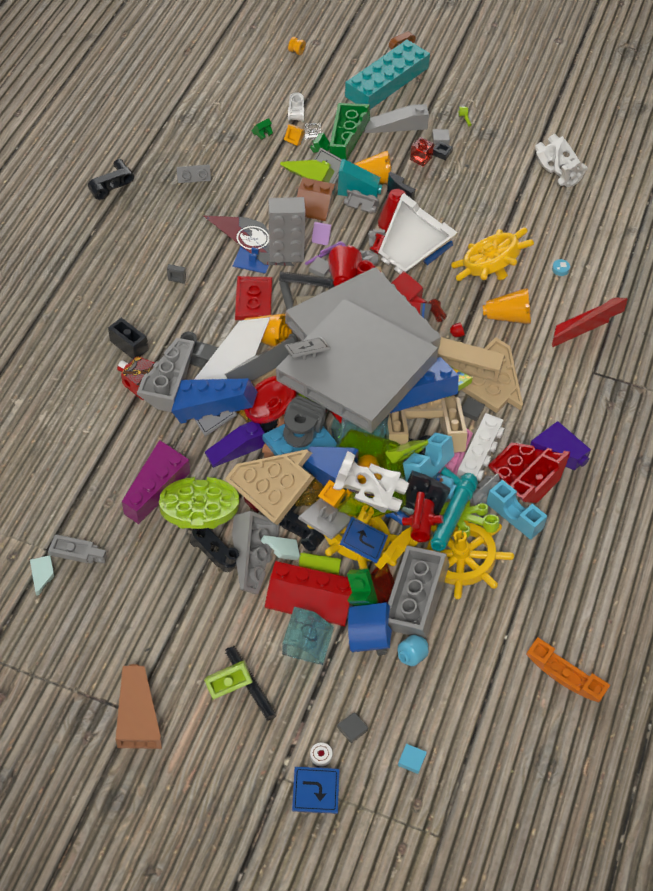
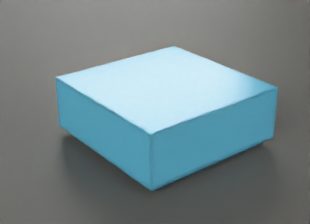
M406 744L398 766L419 774L427 752Z

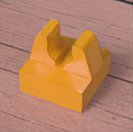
M288 124L284 140L299 146L304 138L305 130Z
M329 480L318 497L336 509L347 492L343 488L341 490L333 489L334 482Z

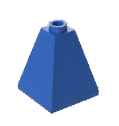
M310 446L308 451L312 454L303 467L325 487L329 480L335 483L347 451L355 455L354 461L357 464L359 450L356 448Z

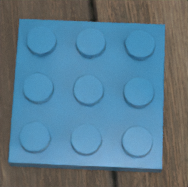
M285 424L263 434L262 437L275 456L308 450L310 446L340 447L324 426L320 434H316L312 443L302 448L293 447L284 440L283 431ZM293 433L296 437L304 436V434Z

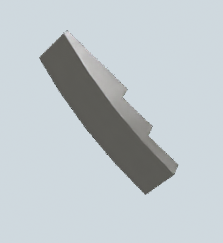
M289 337L259 355L251 357L225 373L227 379L249 378L250 381L261 377L275 369L289 355L285 345L295 343L294 338Z

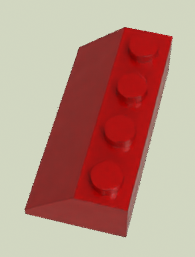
M275 561L269 580L265 608L345 627L351 605L347 600L352 590L348 577Z

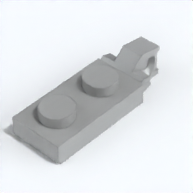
M61 535L54 536L48 550L50 556L83 563H93V561L105 563L107 558L106 550L98 549V546L94 545L93 542Z

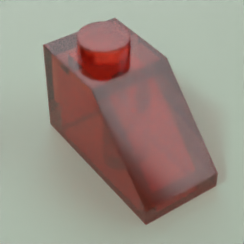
M386 563L382 569L376 567L370 575L378 603L388 604L395 582Z

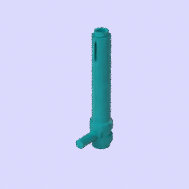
M446 467L441 470L440 473L453 478L454 484L457 486L443 515V523H439L430 543L433 550L442 551L446 548L467 502L473 497L474 491L478 486L477 478L474 474L465 473L459 478Z

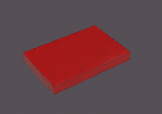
M237 276L235 320L271 315L272 277Z

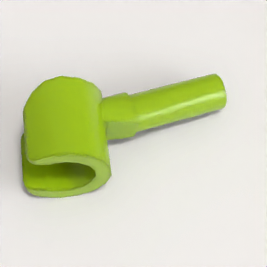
M459 107L458 115L464 116L467 125L471 126L468 107Z

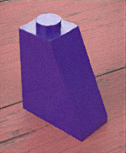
M558 421L531 440L530 443L531 446L539 450L550 448L553 452L558 453L569 451L570 456L565 467L572 470L585 466L590 459L591 449Z

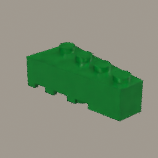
M338 103L329 146L331 154L340 159L348 160L370 121V104Z

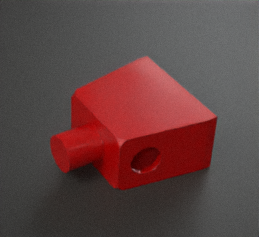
M403 271L391 283L395 285L401 295L406 297L408 302L427 303L422 298L423 287L406 272Z

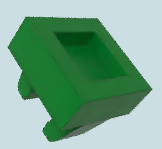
M268 118L256 124L251 131L254 136L257 135L263 140L266 137L264 132L268 136L272 135V122Z
M324 132L319 133L316 139L313 140V145L310 146L313 153H318L320 148L326 151L329 150L330 142Z

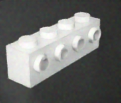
M485 413L458 469L457 476L459 478L465 473H471L476 476L477 481H481L484 475L483 468L484 466L488 467L491 460L490 454L495 452L498 444L496 441L498 438L501 439L505 429L502 427L503 419Z

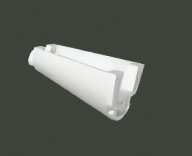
M403 193L378 253L382 256L381 260L389 266L391 263L395 266L394 270L401 274L403 271H409L457 236L458 232L446 223L442 224L422 210L417 202Z

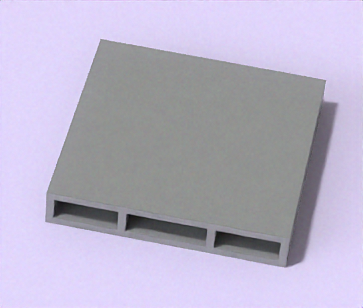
M376 267L286 310L285 323L300 341H303L343 299H346L397 327H401L403 330L418 336L422 340L432 343L438 349L440 346V334L429 325L428 321L418 313L417 309L407 301L404 295H401L395 285L391 284L385 274Z
M343 299L304 339L322 337L330 346V350L317 352L315 358L311 354L305 355L306 360L302 356L292 358L289 354L276 367V378L278 382L372 433L437 361L438 347L372 314L355 303Z

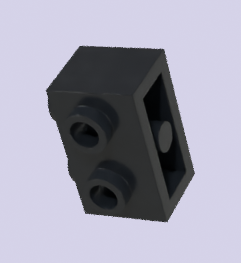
M122 317L108 327L110 342L132 359L141 357L148 351L147 336Z

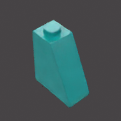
M345 159L341 160L338 195L348 196L347 190H357L363 195H373L376 198L378 194L381 195L383 185L380 184L379 176Z

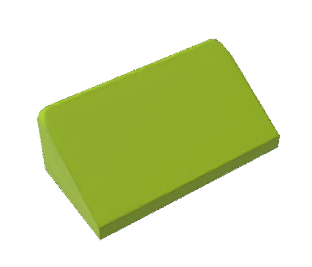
M428 440L409 441L385 453L392 464H396L409 458L413 453H420L429 442Z
M300 553V567L339 575L341 559Z
M245 660L213 673L204 679L213 700L252 683Z

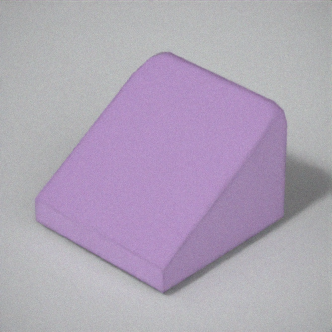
M314 222L312 243L328 245L331 237V225Z

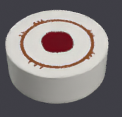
M326 743L315 744L310 751L312 763L320 767L328 765L332 760L331 747Z

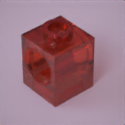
M420 137L411 146L410 160L424 167L432 159L434 143Z

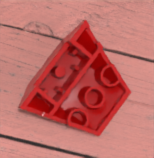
M511 442L488 467L495 475L499 474L501 480L517 491L516 495L523 502L538 503L561 479L570 452L558 453L553 452L550 448L539 450L531 445Z

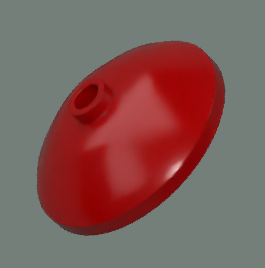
M276 376L269 377L255 386L257 395L252 408L244 409L246 416L254 423L262 424L275 421L285 414L288 405L296 397V391L278 382Z

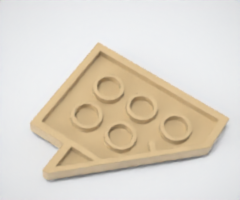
M495 337L484 349L505 354L498 381L495 382L469 375L472 377V383L461 389V391L478 402L485 404L486 407L495 413H498L507 402L521 410L523 401L511 347Z
M306 449L239 463L235 465L225 480L274 524L278 525L314 479L310 473L302 468L312 453Z

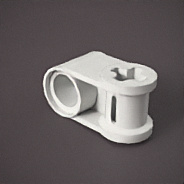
M292 93L290 95L288 122H291V120H301V122H304V96L301 93Z

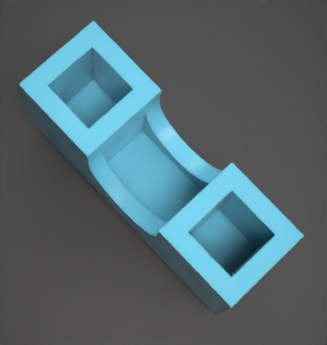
M435 432L428 439L429 443L425 447V455L413 453L403 463L406 482L412 470L433 478L455 456L452 436Z
M501 480L489 491L486 504L532 540L544 529L547 515L534 504L524 508L516 498L517 491Z

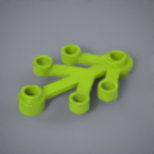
M469 500L457 523L458 531L462 530V536L463 532L467 534V538L470 536V527L464 522L466 520L482 525L487 532H496L499 528V517L493 514L487 515L488 505L485 503H479L476 506L470 507ZM450 502L444 504L440 515H444ZM473 513H476V514L479 515V516H485V517H484V518H481V517H478V516H475V515H472V514H473Z

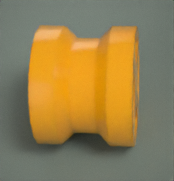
M292 37L288 44V51L302 55L306 47V41Z

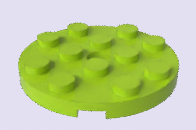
M189 477L175 481L161 492L159 500L161 515L167 521L182 529L217 528L218 525L231 520L239 509L237 490L231 484L212 477H207V480H195V477Z

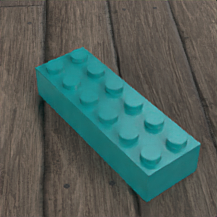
M408 39L347 80L345 82V97L355 104H370L371 110L429 68L430 53Z

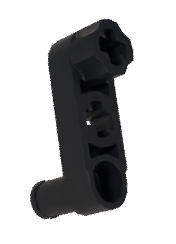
M122 159L114 161L113 164L117 169L116 171L89 181L88 189L95 199L103 200L108 195V191L122 187L134 180V174L129 167H126Z
M297 500L279 525L301 537V544L306 550L315 551L325 537L319 531L308 528L306 523L298 519L299 515L294 513L300 505V501Z
M209 528L192 529L190 544L193 547H199L222 571H233L236 566V560L239 557V551L233 547L228 548ZM211 545L218 547L217 552L216 550L214 552L210 550Z

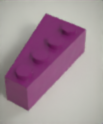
M159 440L122 500L124 515L140 524L159 505L161 492L171 483L184 479L190 474L189 459Z

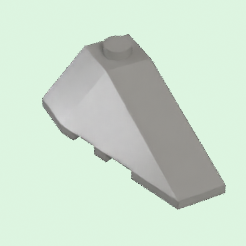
M409 105L371 117L364 132L380 133L427 130L429 120L427 105Z
M176 338L164 352V356L159 362H155L153 369L144 375L137 395L156 409L171 412L181 380L186 379L195 341Z
M252 511L234 516L232 537L234 548L239 551L236 564L240 590L256 595L259 593L266 574L265 567L272 558L270 555L272 548L268 544H263L261 538L264 535L278 537L279 524L276 525L269 518Z

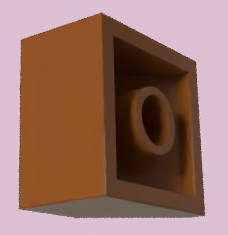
M303 177L298 188L297 197H304L305 217L321 221L327 220L334 201L335 184Z

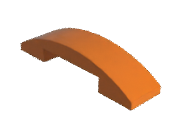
M537 637L526 655L542 671L564 687L587 699L600 702L610 684L593 673L590 676L555 654L554 647Z

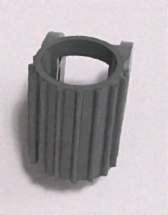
M302 396L295 397L288 405L284 414V440L289 445L297 448L306 447L311 444L316 434H320L323 428L327 408ZM293 433L304 434V436L296 437Z

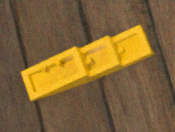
M411 526L392 541L382 553L378 562L375 563V566L382 569L390 559L395 562L403 552L405 553L406 546L415 547L419 543L411 538Z

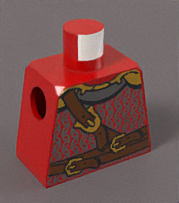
M135 357L130 364L122 360L117 367V370L122 372V384L138 396L137 391L141 380L146 373L148 374L153 369L155 362L141 357Z

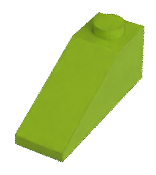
M303 160L280 163L284 169L302 178L328 183L335 172L331 168V164L324 160L322 162Z

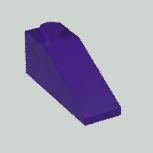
M251 421L237 427L205 451V455L214 468L263 448L265 442L262 437L265 433L259 423Z

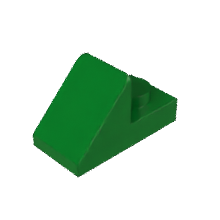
M369 569L349 570L347 576L352 593L347 601L354 606L379 604Z

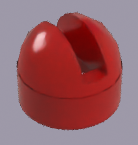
M461 322L452 325L450 328V333L456 338L465 335Z

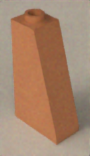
M138 664L122 667L115 738L117 748L162 749L161 735L145 667Z

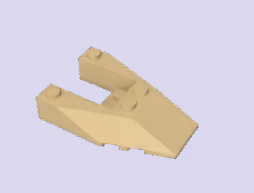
M454 395L389 413L385 418L388 450L408 442L409 433L406 419L439 418L442 434L452 436L454 453L466 452L467 429L460 399Z

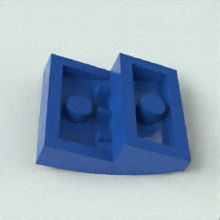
M387 603L349 607L348 636L351 652L390 648L392 629L388 626L390 606Z

